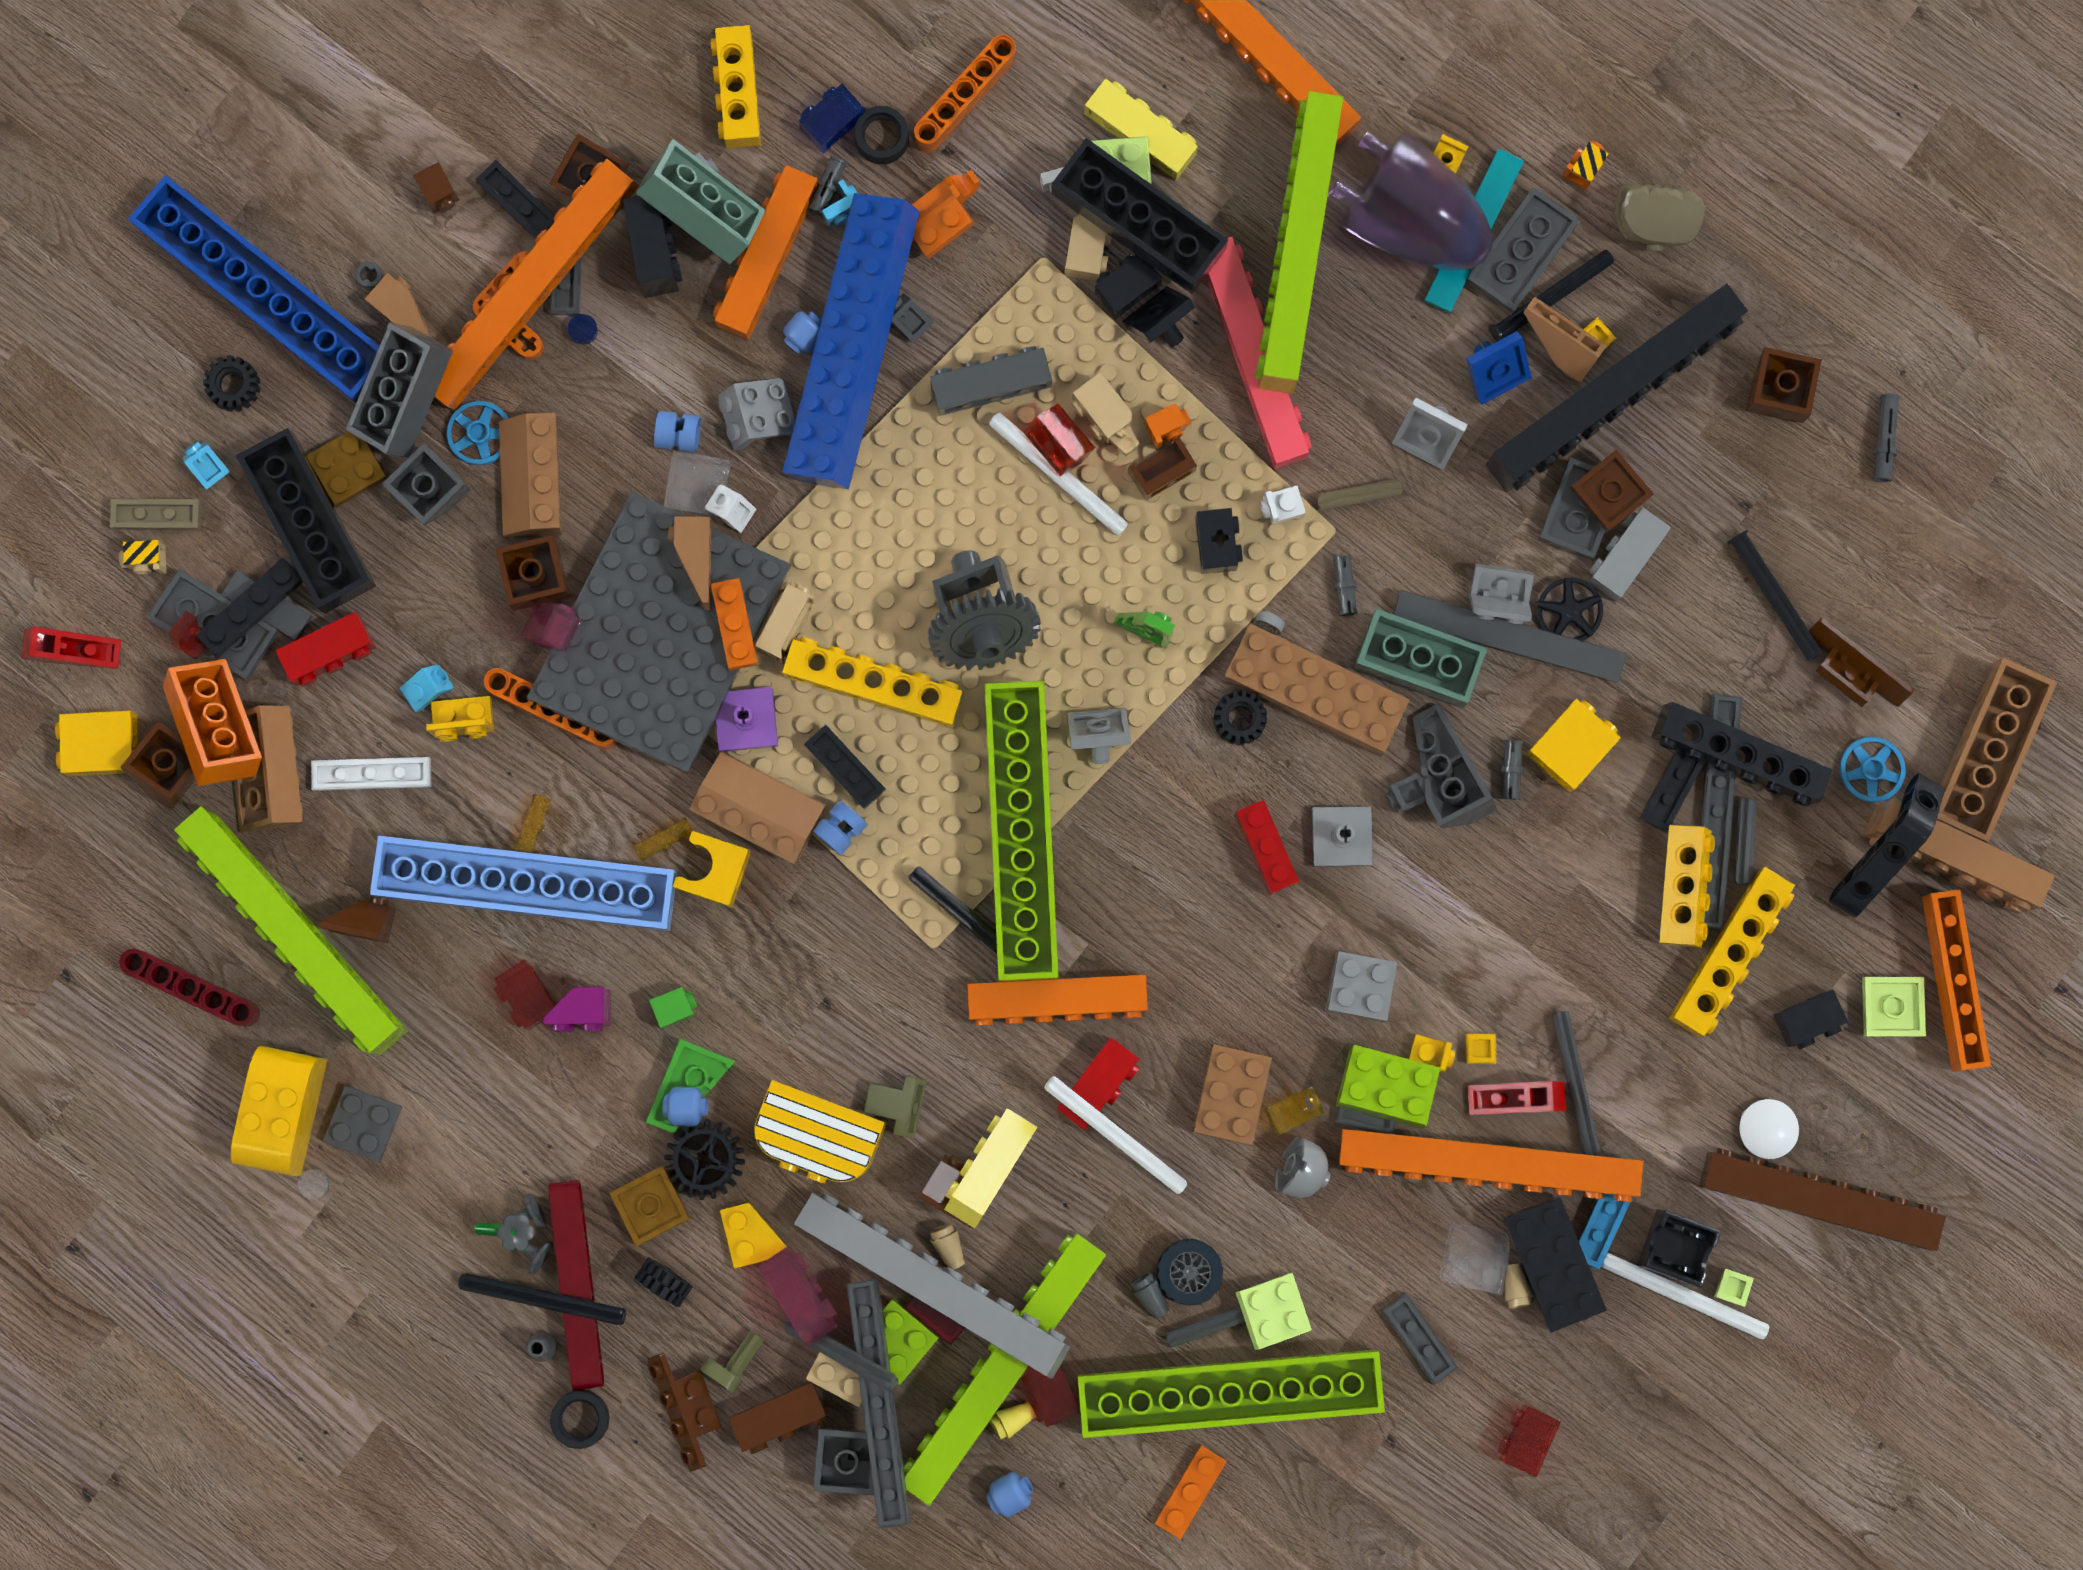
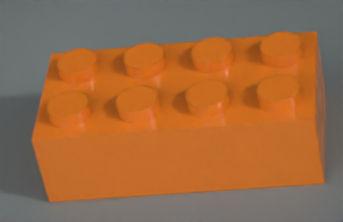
M226 659L168 668L163 690L197 785L203 786L256 776L262 756Z

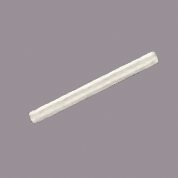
M998 412L991 418L989 425L1114 534L1119 536L1123 533L1128 524L1122 517L1005 416Z
M1053 1076L1048 1080L1044 1088L1056 1099L1176 1194H1180L1185 1189L1187 1181L1058 1078Z
M1610 1253L1606 1254L1601 1265L1603 1269L1759 1339H1765L1769 1332V1325Z

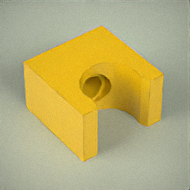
M692 831L689 841L696 848H703L710 852L713 860L712 869L705 878L698 881L676 877L673 888L732 909L751 852L746 848Z

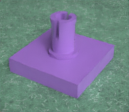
M772 687L729 691L716 717L719 752L778 746Z

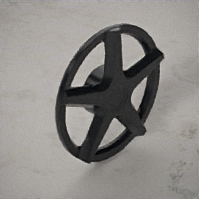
M1563 578L1553 582L1543 591L1537 605V617L1543 630L1562 634L1570 623H1574L1584 633L1579 637H1575V639L1583 641L1591 637L1598 629L1603 617V603L1597 590L1588 582L1578 578ZM1572 583L1586 587L1593 596L1576 600ZM1563 584L1562 602L1544 601L1547 594L1553 588ZM1597 604V618L1591 628L1582 616V613ZM1542 609L1559 615L1553 631H1550L1546 626Z

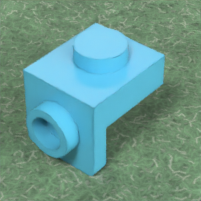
M844 180L838 182L839 190L844 198L822 210L823 219L829 228L834 225L839 227L847 223L854 193H857L852 184L847 186Z
M433 665L419 670L399 689L413 710L418 712L427 707L440 694L450 692L454 687L449 681L447 673L439 665Z

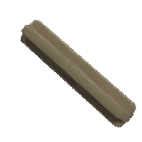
M1392 479L1317 495V504L1320 510H1327L1401 495L1403 487L1400 479Z

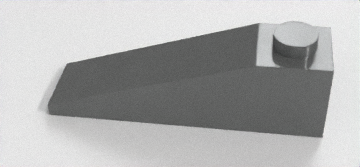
M1439 703L1413 716L1426 803L1440 828L1469 825L1497 811L1493 798Z

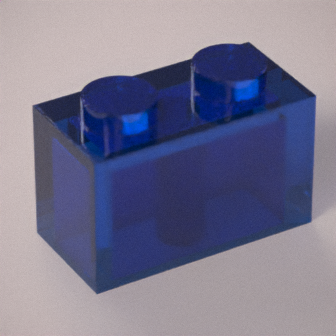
M843 83L837 88L831 87L823 94L822 101L815 107L810 105L800 115V129L822 154L855 127L859 116L865 112V108Z

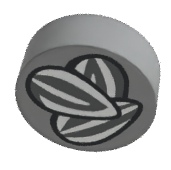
M1260 611L1254 621L1256 626L1275 635H1280L1285 626L1282 618L1268 611Z

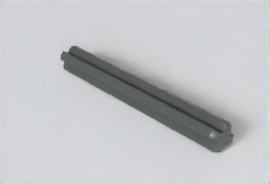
M1568 1011L1557 1012L1552 1017L1583 1154L1597 1156L1601 1151Z
M790 1317L788 1322L785 1323L784 1329L788 1334L884 1390L893 1391L894 1387L898 1385V1378H896L895 1374L798 1318Z

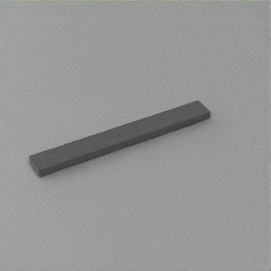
M1400 590L1393 613L1396 616L1455 637L1619 682L1627 657L1625 652L1529 625L1513 624L1507 622L1504 618L1494 617L1493 620L1481 619L1472 612V609L1405 590Z
M1712 694L1709 717L1740 730L1742 697ZM1711 738L1710 747L1713 751L1717 752L1719 748L1718 742ZM1705 761L1700 827H1705L1712 831L1711 835H1714L1715 847L1714 851L1710 852L1709 864L1712 865V879L1710 882H1707L1710 907L1708 911H1705L1704 923L1707 924L1708 929L1723 930L1736 773L1718 771L1712 767L1713 763Z
M878 1279L848 1283L847 1291L855 1352L890 1371ZM859 1375L878 1527L882 1529L911 1524L893 1391L884 1390Z

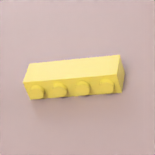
M1105 78L1085 104L1084 114L1116 138L1148 136L1150 163L1177 181L1197 155L1198 146L1195 139L1186 132L1180 133L1175 130L1171 121L1162 115L1156 116L1150 111V107L1143 100L1130 97L1126 94L1127 90L1116 81L1111 83Z
M1008 1108L1001 1118L996 1115L987 1128L991 1135L988 1139L982 1137L973 1151L977 1154L974 1162L968 1159L959 1174L964 1178L960 1184L954 1181L945 1195L950 1200L944 1210L971 1227L976 1228L1036 1131L1037 1126Z

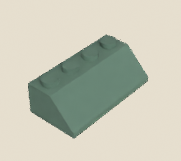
M674 139L662 151L636 191V194L647 203L651 204L728 264H731L749 246L766 211Z

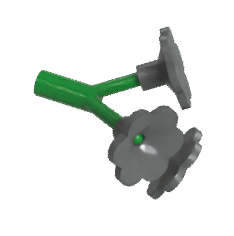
M528 1193L524 1195L527 1208L519 1211L518 1216L507 1215L504 1217L502 1224L477 1223L475 1233L477 1235L498 1236L502 1240V1247L505 1250L516 1249L524 1251V1255L532 1260L528 1273L533 1275L539 1271L542 1264L547 1260L553 1243H546L539 1250L532 1245L528 1246V1240L534 1235L533 1228L529 1226V1220L533 1219L538 1227L546 1226L540 1205L537 1204L533 1194Z

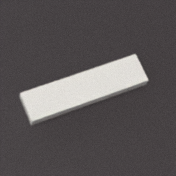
M430 757L311 761V790L431 787Z

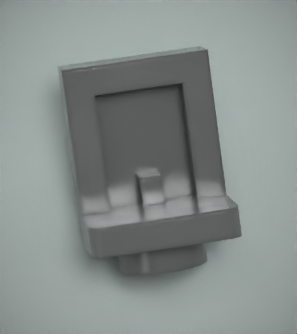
M1420 771L1387 787L1389 793L1385 794L1386 799L1392 810L1397 808L1399 814L1426 802L1424 781Z

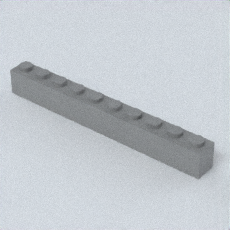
M814 1193L811 1194L794 1223L796 1226L1043 1375L1053 1379L1071 1348L1063 1343L1066 1338L1064 1335L1052 1328L1048 1332L1038 1328L1039 1320L1025 1312L1022 1317L1012 1312L1015 1306L1000 1297L996 1302L987 1297L989 1293L987 1289L973 1282L971 1287L961 1281L964 1277L962 1274L950 1267L947 1268L946 1272L936 1266L938 1260L925 1252L921 1256L911 1252L913 1245L900 1237L896 1241L886 1237L889 1232L875 1222L872 1223L871 1227L861 1222L864 1216L849 1207L846 1212L836 1207L839 1201L830 1195L823 1193L820 1197Z

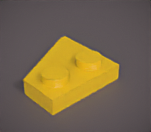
M751 1203L720 1210L734 1269L791 1254L788 1246L783 1243Z

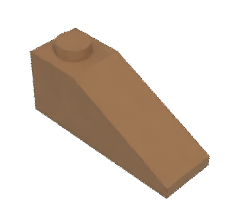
M387 273L365 298L368 305L388 322L413 327L431 338L415 298L409 291L411 286L400 276L394 279Z
M1534 297L1523 313L1555 365L1567 377L1581 383L1606 348V345Z
M674 516V526H669L668 530L669 544H674L675 552L703 609L710 610L711 519L710 517Z

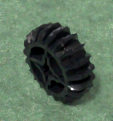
M705 1119L704 1128H700V1123L697 1126H693V1131L688 1126H682V1130L686 1135L682 1137L679 1133L675 1132L672 1136L679 1141L678 1144L667 1143V1148L674 1150V1155H664L665 1160H673V1165L666 1166L665 1171L671 1172L675 1170L676 1175L669 1179L670 1182L674 1183L680 1179L682 1183L678 1186L677 1190L682 1192L687 1186L690 1187L687 1196L690 1198L695 1195L696 1190H699V1200H705L706 1191H709L711 1199H716L717 1188L725 1195L728 1193L724 1185L726 1182L733 1187L737 1185V1182L731 1178L732 1174L742 1176L743 1174L741 1170L735 1169L736 1164H745V1159H736V1154L745 1151L744 1147L734 1148L733 1145L740 1141L739 1136L729 1140L728 1136L731 1134L732 1129L728 1127L721 1133L722 1122L720 1121L716 1122L714 1129H710V1119ZM702 1134H710L705 1145L700 1150L685 1147L692 1138ZM718 1139L727 1148L729 1164L719 1160L715 1155ZM704 1151H708V1157L713 1162L718 1163L719 1166L715 1164L709 1166L706 1164V1168H701V1161L697 1157L692 1156L691 1153L695 1155L701 1153V1155H704ZM681 1155L689 1158L694 1163L695 1168L692 1180L686 1176L682 1169ZM710 1169L725 1172L718 1181L712 1184H700L702 1177Z

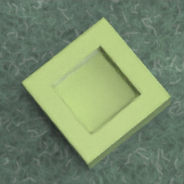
M1723 1268L1714 1297L1745 1307L1754 1278Z

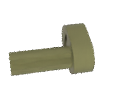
M750 1330L725 1367L707 1357L699 1370L734 1393L742 1382L739 1377L765 1340Z

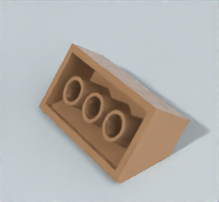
M528 413L499 421L503 537L562 535L559 437L556 413Z
M257 706L245 710L262 760L256 776L234 780L239 833L283 828L302 823L303 807L300 803V779L296 767V747L293 739V718L290 706Z
M721 751L701 783L689 810L795 864L802 857L812 837V831L817 826L826 805Z

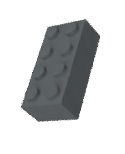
M389 322L346 430L385 454L409 458L453 350L413 327Z

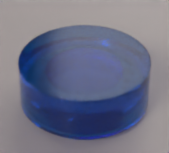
M578 314L570 320L568 332L574 342L585 345L595 340L598 334V326L591 316Z

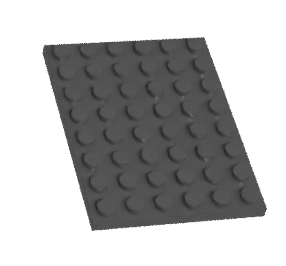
M631 491L527 699L688 774L740 669L732 671L728 669L712 588L710 610H704L675 552L674 544H669L668 530L669 526H674V516H687ZM712 528L711 584L740 578L754 642L791 565Z

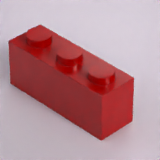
M353 612L275 651L289 681L295 686L300 685L304 687L314 683L317 680L316 676L326 671L328 674L339 671L344 667L343 663L351 659L358 661L371 654L370 650L376 648L362 617L357 612Z
M1262 800L1236 811L1234 816L1269 896L1296 885L1299 879L1265 801Z
M1111 1037L1073 1086L1072 1090L1100 1112L1106 1102L1112 1106L1122 1091L1118 1087L1122 1081L1126 1079L1130 1082L1140 1069L1136 1065L1139 1058ZM1062 1102L1057 1107L1059 1112L1084 1131L1088 1126L1094 1129Z

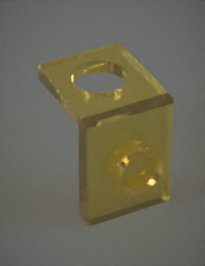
M1312 1086L1264 1109L1277 1136L1325 1113ZM1305 1096L1312 1101L1313 1111L1309 1110L1306 1106Z

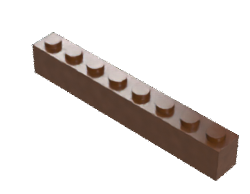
M1721 1148L1717 1149V1153H1707L1699 1184L1701 1188L1922 1249L1938 1251L1946 1216L1937 1214L1938 1208L1920 1204L1918 1209L1908 1206L1909 1200L1891 1196L1889 1201L1879 1198L1880 1192L1862 1188L1860 1193L1850 1190L1851 1184L1833 1180L1831 1185L1821 1182L1822 1176L1804 1172L1802 1177L1792 1174L1793 1168L1775 1164L1773 1169L1763 1166L1764 1160L1746 1156L1744 1161L1734 1158L1735 1152Z

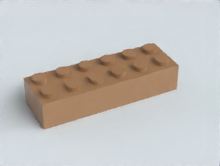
M1251 623L1223 679L1224 682L1238 689L1245 690L1249 694L1254 693L1257 698L1380 757L1385 753L1410 701L1387 688Z
M2005 658L1992 664L1940 786L1945 788V793L1938 813V821L1985 843L1989 842L2057 685L2056 681Z
M1890 799L1876 805L1862 836L1870 840L1869 845L1873 846L1896 820L1901 805L1900 802ZM1936 820L1935 827L1927 841L1907 862L1913 863L1915 861L1923 865L1924 871L1935 876H1939L1941 873L1951 878L1949 882L1957 887L1966 889L1968 886L1977 890V895L1985 900L1993 901L1996 899L2005 903L2003 907L2016 914H2020L2021 911L2029 912L2030 910L2041 908L2055 877L2054 874Z

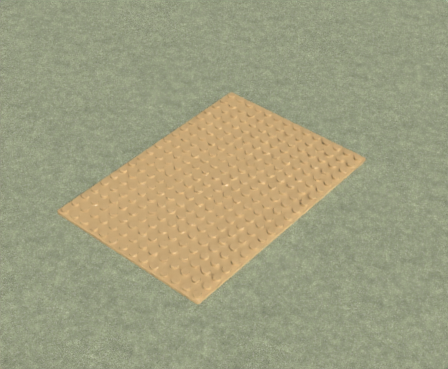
M1043 257L861 440L849 490L817 485L756 547L763 552L790 563L791 567L753 642L758 665L741 668L730 691L764 687L773 688L778 746L728 751L727 753L825 804V810L818 824L822 819L830 818L829 811L839 800L855 811L868 826L858 837L850 838L852 844L841 856L825 844L814 833L812 835L930 948L935 949L960 923L909 881L908 877L918 866L923 868L972 911L994 889L985 683L1044 681L1052 829L1244 630L1258 613L1335 535L1336 530L1302 496L1301 499L1306 512L1304 516L1271 525L1270 519L1264 518L1260 502L1264 501V493L1267 491L1273 493L1290 488L1291 486L1050 260ZM1030 346H1036L1037 349L1044 348L1052 377V388L939 416L930 376L935 375L937 370L943 368H952V371L963 368L965 363L979 360L980 363L992 361L991 358L993 356L1008 353L1009 356L1020 354L1019 351ZM1100 372L1132 412L1131 429L1140 445L1127 456L1123 455L1111 442L1107 445L1103 439L1097 440L1089 429V426L1092 424L1085 416L1081 418L1071 405L1074 402L1072 400L1073 392ZM1177 403L1180 410L1183 408L1186 410L1191 421V425L1186 426V429L1182 431L1183 435L1180 439L1197 464L1196 472L1145 501L1129 475L1128 467L1133 463L1135 466L1173 444V441L1167 442L1165 439L1163 440L1162 448L1156 450L1144 426V419ZM998 412L1005 416L1122 517L1128 524L1123 533L1119 536L1114 534L989 425L991 418ZM1232 508V515L1238 516L1239 533L1235 534L1236 545L1241 544L1243 562H1238L1236 571L1201 574L1195 522L1196 512ZM1216 535L1215 541L1212 542H1217L1218 547H1223L1224 541L1227 540H1222L1221 535ZM967 550L977 552L980 555L981 562L997 555L1001 557L1007 565L1015 596L1020 592L1024 597H1029L1031 602L1035 604L1041 621V631L1037 632L1038 639L1032 640L1033 646H1025V653L1016 652V659L1005 658L1006 664L996 661L993 668L985 664L982 670H979L978 665H975L970 671L966 669V665L958 670L955 664L947 667L946 662L940 663L938 657L933 656L928 640V629L931 625V620L935 619L937 612H940L932 581L954 573L951 564L952 558L956 554ZM999 581L975 591L979 593L981 598L985 597L987 589L991 591L992 596H995L998 588H1000ZM799 583L812 590L811 595L814 596L816 601L815 604L810 602L812 608L795 640L800 641L801 637L809 638L818 642L817 647L828 650L829 646H835L845 650V655L857 658V654L873 658V664L885 667V663H890L902 667L901 672L913 675L915 671L929 675L932 682L941 684L942 680L958 684V689L963 691V696L953 728L784 677L782 672L788 654L783 653L784 662L781 663L758 651L755 644L787 584L795 587ZM975 591L965 595L968 599L974 600ZM963 596L950 600L952 609L953 600H956L958 604H964ZM1155 611L1169 616L1171 618L1170 623L1175 626L1167 648L1164 649L1113 623L1118 613L1150 612L1154 614ZM815 657L810 661L809 667L814 671H819L824 668L826 661L821 657ZM847 665L842 666L838 670L837 675L841 679H849L852 677L854 669ZM871 674L867 677L865 683L870 688H876L882 683V678L877 674ZM898 683L894 687V693L900 697L906 696L910 692V686L906 683ZM928 691L922 696V701L926 705H934L939 699L937 693L933 691ZM1126 708L1131 745L1109 746L1110 760L1108 763L1094 764L1091 748L1071 749L1067 713ZM715 719L708 735L718 743ZM825 724L886 788V791L865 810L804 746V743ZM843 821L837 825L842 831L846 826Z

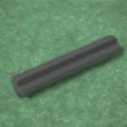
M1741 798L1739 800L1734 882L1738 885H1750L1752 882L1757 801L1752 798Z
M1239 1306L1165 1333L1168 1345L1173 1348L1244 1323L1245 1319Z

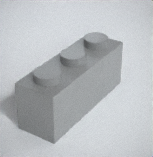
M1643 507L1637 514L1632 512L1622 524L1626 528L1620 537L1615 534L1605 549L1609 553L1605 559L1598 558L1588 571L1592 574L1588 583L1615 602L1624 595L1671 529L1669 525Z

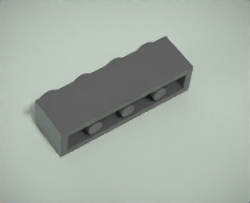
M1030 346L1019 351L1020 354L1009 356L1008 353L993 356L991 358L992 361L980 363L979 360L965 363L963 368L952 371V368L937 370L935 375L930 376L939 416L1052 388V377L1044 348L1037 349L1036 346Z

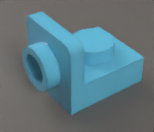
M196 441L184 451L186 454L182 458L184 463L206 490L230 472L206 441L201 444Z

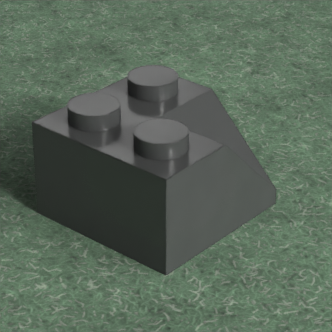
M424 443L382 483L386 490L424 526L449 512L470 491L465 482Z
M822 1426L819 1428L813 1491L874 1496L866 1431Z

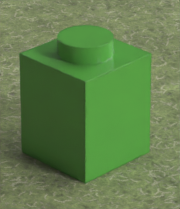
M684 987L649 1000L661 1029L696 1016L694 1009L698 1007L694 994L692 991L686 992Z

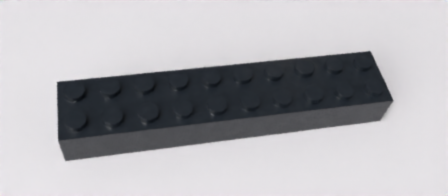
M1726 283L1496 450L1486 463V467L1505 492H1508L1513 487L1518 491L1531 481L1530 479L1535 475V471L1541 474L1554 464L1553 462L1558 459L1557 455L1561 454L1562 457H1565L1577 447L1576 445L1582 441V437L1588 440L1598 433L1605 424V420L1610 424L1620 417L1623 411L1628 408L1627 404H1630L1632 407L1635 406L1652 390L1651 387L1657 390L1669 381L1668 378L1675 373L1674 370L1678 374L1685 370L1698 357L1697 353L1702 357L1715 347V344L1721 340L1720 337L1726 340L1738 330V327L1744 323L1742 318L1748 312L1747 308Z

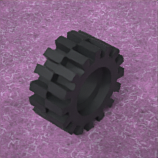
M227 355V359L217 358L218 363L214 364L212 362L209 365L211 370H206L204 373L207 379H203L206 394L219 408H225L230 412L233 409L237 412L242 411L241 407L243 406L249 408L251 406L249 402L251 400L255 402L258 398L255 395L256 392L260 393L261 388L258 386V383L261 382L257 376L258 373L241 357L237 356L234 358L232 355ZM231 373L240 375L243 381L241 389L234 394L223 392L221 387L223 378Z
M1237 690L1232 691L1230 694L1223 696L1215 708L1213 717L1215 730L1217 733L1219 732L1223 740L1226 739L1230 744L1236 743L1238 746L1245 743L1250 744L1256 738L1258 739L1265 729L1267 710L1263 706V701L1259 700L1256 694H1249L1245 690L1237 692ZM1236 707H1244L1251 714V723L1244 729L1233 727L1229 721V713Z
M650 1257L646 1259L634 1277L644 1287L676 1307L681 1306L693 1288L681 1276Z

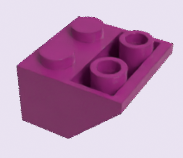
M605 987L573 988L543 1018V1024L550 1026L551 1031L573 1032V1027L581 1026V1030L585 1032H603V1026H611V990Z

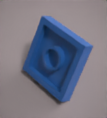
M1517 331L1492 345L1488 341L1482 342L1485 348L1478 344L1474 349V354L1466 358L1475 397L1481 405L1532 378L1523 338Z

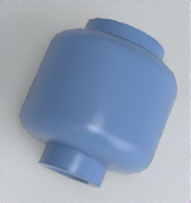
M803 311L797 312L783 329V333L786 336L784 342L800 355L803 352L812 353L822 318L813 311L809 314Z
M673 1087L669 1094L664 1095L663 1116L668 1118L672 1125L697 1126L702 1116H707L708 1099L703 1098L699 1088Z
M1010 1472L991 1482L986 1496L995 1514L1011 1517L1030 1506V1494L1034 1491L1031 1482L1026 1476L1022 1478L1016 1472Z

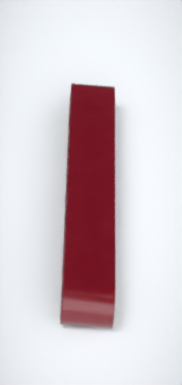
M580 1180L549 1183L548 1192L560 1294L595 1302ZM563 1313L573 1391L604 1387L598 1321Z

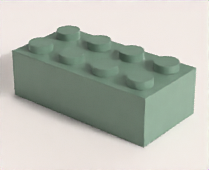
M1376 608L1372 614L1353 668L1464 708L1469 703L1488 648Z

